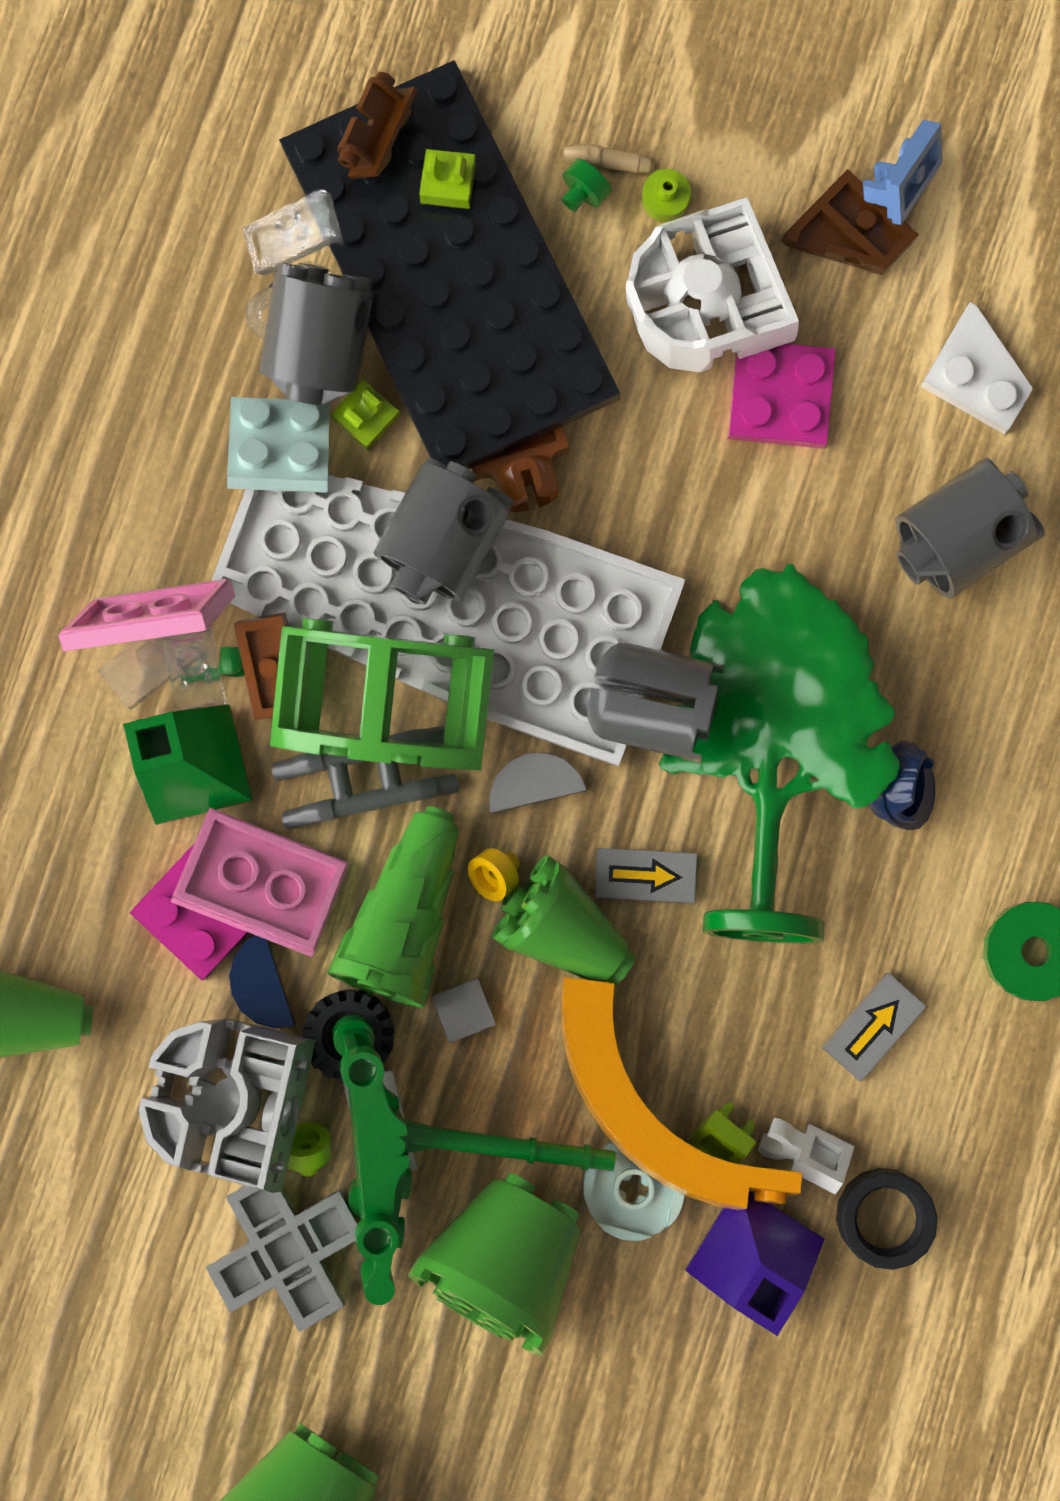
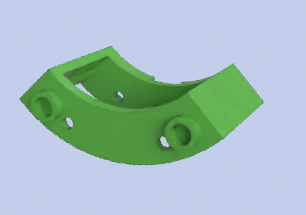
M303 618L302 628L282 626L270 746L317 755L327 753L329 755L347 756V759L388 764L394 761L406 764H420L421 767L481 770L494 656L493 649L474 647L475 637L444 634V643L337 632L332 631L333 621ZM328 644L368 649L360 735L319 729ZM398 653L452 658L443 744L389 739Z

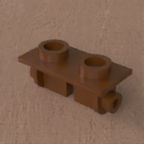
M377 72L375 77L368 79L356 109L366 116L369 121L366 124L360 118L352 117L337 147V151L340 154L338 162L350 169L348 174L350 179L376 177L387 167L392 157L391 148L400 129L410 118V106L418 91L416 87L395 89L393 87L395 79L385 72Z

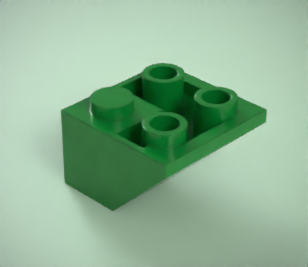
M231 705L172 711L123 724L134 772L156 825L207 813L209 808L219 810L254 801Z

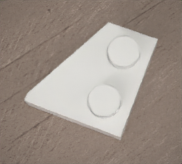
M971 302L965 308L920 387L1004 435L1012 426L1033 389L978 307Z

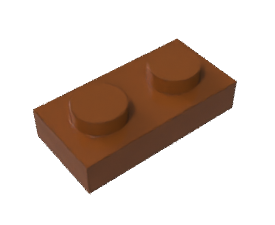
M286 612L239 620L234 623L255 720L273 717L282 626L289 627Z

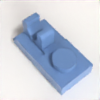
M922 120L912 137L906 138L902 143L897 163L877 162L874 166L875 181L865 179L863 182L864 200L869 203L886 206L887 217L892 219L894 224L902 225L942 164L941 123Z

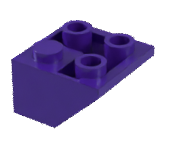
M749 1191L747 1209L734 1210L724 1207L721 1209L687 1264L685 1271L731 1307L778 1336L806 1290L825 1239L772 1204L755 1201V1194Z

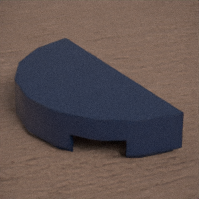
M255 935L246 940L234 955L229 973L231 995L240 1011L257 1024L271 1028L295 1026L296 1022L269 940Z

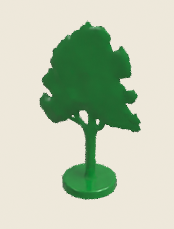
M786 564L784 571L775 572L760 568L756 569L746 578L739 588L740 601L737 603L732 614L720 607L719 600H713L698 616L697 627L693 632L690 648L691 657L725 665L723 674L713 672L711 685L718 686L716 693L718 699L708 740L697 739L694 753L702 755L701 763L663 754L658 764L662 770L673 775L682 771L698 775H714L722 778L728 775L737 776L738 784L744 792L752 796L755 803L756 825L750 910L720 909L707 911L703 917V933L745 941L808 944L824 941V921L812 916L775 911L780 820L788 801L795 795L826 788L829 794L837 799L846 801L852 808L866 807L875 801L887 789L888 785L897 778L900 762L893 753L889 742H882L874 748L867 746V740L872 733L891 723L893 717H895V710L888 700L879 693L878 683L869 680L870 673L874 667V660L868 652L869 641L866 634L861 633L857 627L858 624L852 620L848 613L841 610L837 600H828L819 588L810 584L802 573L797 572L794 564ZM677 705V707L694 710L692 708ZM784 757L797 760L800 769L796 777L783 788H777V767L780 760ZM751 768L758 770V782L752 783L750 777ZM812 776L818 779V781L809 782Z

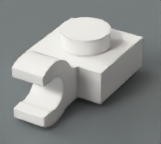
M774 1118L768 1134L764 1132L757 1150L770 1159H792L790 1171L801 1172L802 1178L836 1194L844 1184L855 1146L811 1124L802 1133L788 1122Z

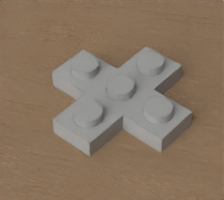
M243 1186L226 1196L228 1203L249 1239L247 1243L206 1266L229 1312L236 1310L275 1287L298 1331L301 1332L344 1307L345 1301L322 1261L356 1241L355 1230L359 1221L350 1210L348 1201L341 1189L299 1213H296L283 1188L281 1192L270 1193Z

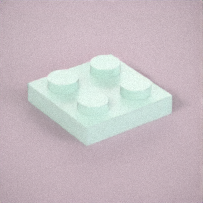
M231 397L227 489L327 493L330 402L323 405H314L289 399Z

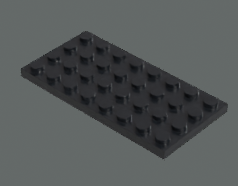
M455 60L394 87L395 89L416 87L418 91L410 106V118L400 129L391 148V160L379 176L350 179L348 177L350 169L338 162L340 154L337 151V147L351 118L358 117L366 124L369 121L366 116L356 109L358 104L279 139L342 275L353 274L373 279L372 290L374 291L368 330L429 458L445 466H448L449 462L452 461L467 469H471L620 400V391ZM426 149L475 154L476 167L470 209L421 204L419 194Z

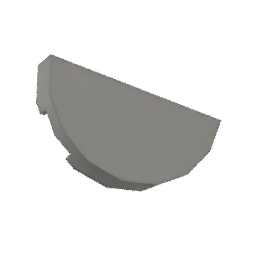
M527 753L509 761L496 775L489 793L490 814L585 792L587 789L579 772L565 759L549 753Z

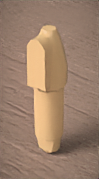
M570 145L564 147L563 151L566 162L572 164L576 158H579L597 169L601 167L631 173H649L655 166L650 157L639 153L603 148L601 145Z

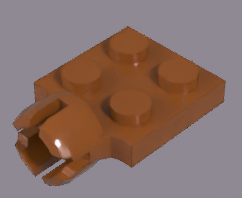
M563 427L471 468L472 472L477 476L475 481L483 478H493L498 485L499 491L514 500V504L509 512L530 511L525 489L529 485L533 487L539 508L551 503L558 498L559 483L553 467V460L569 453V446Z

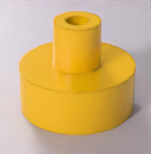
M487 848L469 862L468 876L474 888L484 898L490 901H501L518 886L519 876L517 869L520 866L518 857L512 852L503 853L494 848Z

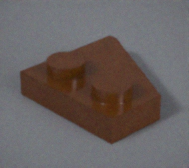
M847 169L783 235L781 242L787 247L883 275L916 241L919 234L905 221L902 225L892 223V219L887 217L886 206L866 202L864 200L863 183Z

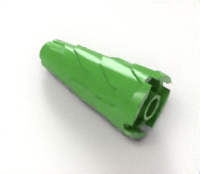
M427 806L424 813H414L399 844L391 849L375 889H369L352 928L344 934L332 959L328 975L369 994L375 992L385 995L384 999L411 1007L424 1008L435 971L433 960L445 919L441 915L454 874L451 866L459 829L452 823L454 820L453 814L432 806Z

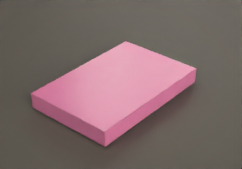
M228 579L93 599L58 634L63 651L206 631L235 597L232 582Z
M209 808L173 893L171 902L312 957L344 879L349 862Z

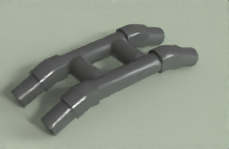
M445 726L400 732L390 735L389 739L443 744ZM305 753L274 762L271 768L276 781L305 776L328 769L334 799L322 800L283 811L282 822L288 830L399 804L454 794L459 791V782L455 774L402 783L398 763L391 761V764L377 762L382 788L353 794L347 765L364 762L361 760L347 759V756L329 755L327 753L322 755Z

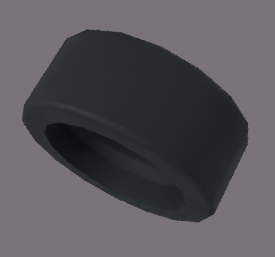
M876 1168L862 1172L846 1185L838 1200L836 1221L841 1238L859 1259L875 1268L896 1270L913 1265L928 1252L936 1237L938 1216L932 1197L919 1182L899 1170ZM882 1188L896 1189L905 1194L912 1202L916 1213L915 1228L910 1238L900 1246L889 1249L879 1248L867 1242L861 1235L857 1224L858 1208L863 1199L872 1191Z

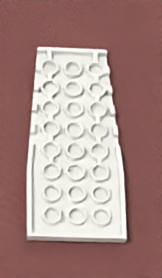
M328 475L327 493L245 490L211 580H231L235 597L229 604L258 617L286 612L289 627L302 628L303 618L333 621L332 631L434 643H444V634L475 637L474 647L494 650L487 720L619 767L626 745L604 740L593 732L587 712L590 691L592 688H598L639 698H644V696L633 695L599 685L596 682L597 678L594 677L598 662L611 646L622 642L661 650L685 579L544 529L506 520L463 601H454L433 592L427 604L424 605L408 598L391 587L390 584L395 577L394 570L379 560L373 553L405 492L397 490L388 491L365 485L363 481L348 477L343 479ZM328 644V649L367 666L368 649ZM398 653L395 679L448 703L452 658Z

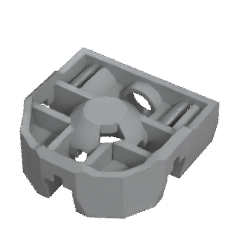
M232 1019L201 1021L171 1031L151 1055L149 1068L156 1069L155 1076L159 1077L157 1086H152L150 1096L141 1098L139 1114L146 1142L169 1165L188 1171L205 1172L207 1175L270 1193L281 1192L316 1040ZM231 1029L241 1030L233 1061L225 1058ZM261 1055L268 1056V1057H272V1058H276V1059H280V1060H284L285 1062L278 1061V1060H274V1059H270V1058H266V1057H262ZM297 1061H300L299 1066H298V1065H294V1063H296ZM219 1068L222 1069L227 1077L220 1080L217 1084L207 1080L213 1071ZM175 1074L191 1077L188 1084L193 1085L191 1094H185V1102L170 1098ZM260 1088L273 1091L263 1110V1130L249 1127L255 1121L260 1109ZM215 1134L216 1137L210 1162L203 1161L202 1155L206 1137Z

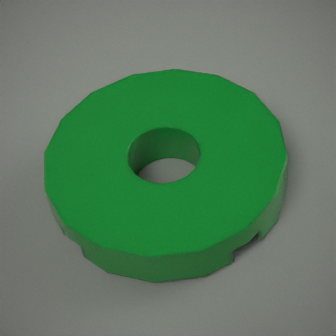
M1023 902L1006 908L997 916L998 918L989 927L984 938L983 959L989 976L1005 992L1020 1000L1047 1001L1060 996V909L1049 903ZM1032 937L1041 939L1046 946V957L1042 963L1036 966L1028 964L1022 956L1024 942Z

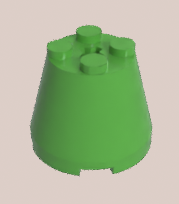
M508 1173L506 1179H492L418 1256L408 1277L421 1287H423L425 1282L429 1281L436 1286L433 1294L437 1297L436 1300L499 1338L504 1337L512 1341L514 1337L519 1338L520 1336L526 1339L522 1348L532 1354L542 1356L554 1335L581 1232L580 1228L575 1224L580 1214L569 1205L553 1199L551 1204L546 1203L533 1195L536 1188L530 1182L516 1174Z
M299 1423L294 1432L290 1430L220 1501H373L377 1489L375 1484L380 1476L342 1450L334 1458L338 1449Z

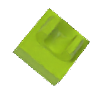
M426 149L419 194L421 204L470 209L476 167L475 154Z
M363 379L357 385L356 391L351 392L330 416L335 423L369 451L400 417V412Z
M729 1102L719 1110H715L698 1124L687 1141L708 1155L738 1164L748 1156L756 1143L749 1136L754 1131L755 1122L749 1119L740 1128L728 1119L730 1112L734 1108V1105Z

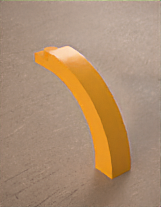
M564 977L561 984L560 1015L567 1061L576 1087L586 1107L604 1134L623 1155L643 1172L663 1185L687 1197L714 1206L734 1210L747 1209L749 1191L755 1192V1201L773 1204H785L786 1195L794 1196L801 1194V1172L731 1163L692 1147L666 1128L646 1107L635 1091L620 1058L613 1022L615 983Z

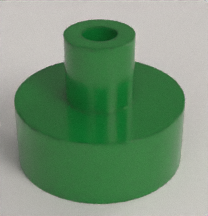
M576 158L562 174L563 180L570 189L564 194L561 201L573 212H576L584 202L598 208L612 192V188L606 178L595 167L582 159Z

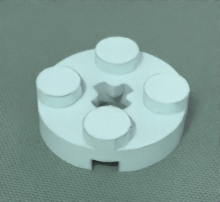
M611 1141L607 1142L602 1149L612 1150L616 1153L613 1171L589 1168L584 1175L583 1193L589 1212L606 1233L616 1238L627 1241L648 1239L652 1237L651 1235L660 1233L665 1227H669L676 1220L682 1209L685 1195L663 1185L643 1172L623 1155ZM632 1174L640 1175L641 1184L648 1187L646 1196L637 1195L635 1202L627 1201L626 1192L619 1189L621 1181H629Z

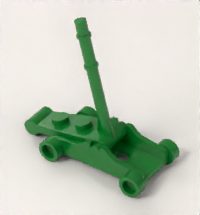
M348 1015L341 1018L333 1028L332 1037L335 1048L343 1056L340 1064L341 1076L349 1092L356 1178L351 1181L347 1189V1200L352 1213L361 1218L355 1230V1239L359 1252L366 1258L361 1265L360 1274L365 1297L370 1303L384 1305L390 1302L395 1294L391 1264L394 1252L397 1248H402L404 1241L405 1219L404 1217H399L401 1199H409L411 1192L412 1169L408 1168L410 1166L409 1152L444 1149L526 1160L527 1163L531 1164L536 1161L581 1167V1170L585 1171L589 1168L613 1171L616 1153L612 1150L591 1148L590 1145L586 1144L581 1147L537 1141L533 1137H530L528 1140L438 1128L403 1119L399 1111L398 1097L388 1090L382 1082L384 1067L380 1055L373 1049L375 1037L371 1024L360 1015Z

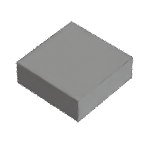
M479 977L432 995L449 1043L496 1025Z

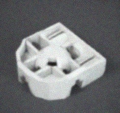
M748 197L660 224L655 227L651 236L633 253L629 277L626 283V302L632 315H634L638 333L646 350L667 367L700 373L711 369L713 359L723 356V351L731 349L732 353L736 352L738 358L742 359L795 341L798 334L799 320ZM683 231L685 235L692 233L693 246L697 255L689 256L678 262L670 240L676 238L675 233ZM747 263L748 274L755 293L742 297L740 280L733 268ZM689 295L694 299L701 300V310L684 305L685 297ZM669 304L668 308L650 314L645 313V311ZM718 317L720 322L725 320L728 333L709 339L704 326H710V319Z

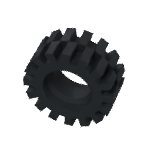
M350 989L329 994L319 1000L306 1016V1024L302 1028V1037L316 1040L311 1060L313 1068L315 1070L318 1068L323 1072V1076L329 1079L335 1078L339 1082H343L340 1071L343 1056L331 1044L330 1029L338 1018L348 1015H360L371 1024L375 1037L373 1049L380 1055L382 1064H384L393 1050L395 1026L392 1024L388 1008L385 1009L381 1004L382 1001L375 996H370L367 992Z

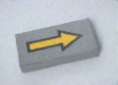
M597 848L594 898L695 903L697 853Z
M885 973L825 1041L821 1048L861 1082L927 1006L890 973Z

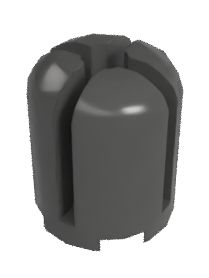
M627 642L614 644L603 654L598 662L594 677L597 678L596 682L599 685L694 710L610 690L592 688L587 709L591 728L597 736L604 740L701 763L702 755L694 753L697 739L708 740L718 699L716 694L718 686L711 685L713 672L723 674L725 665Z

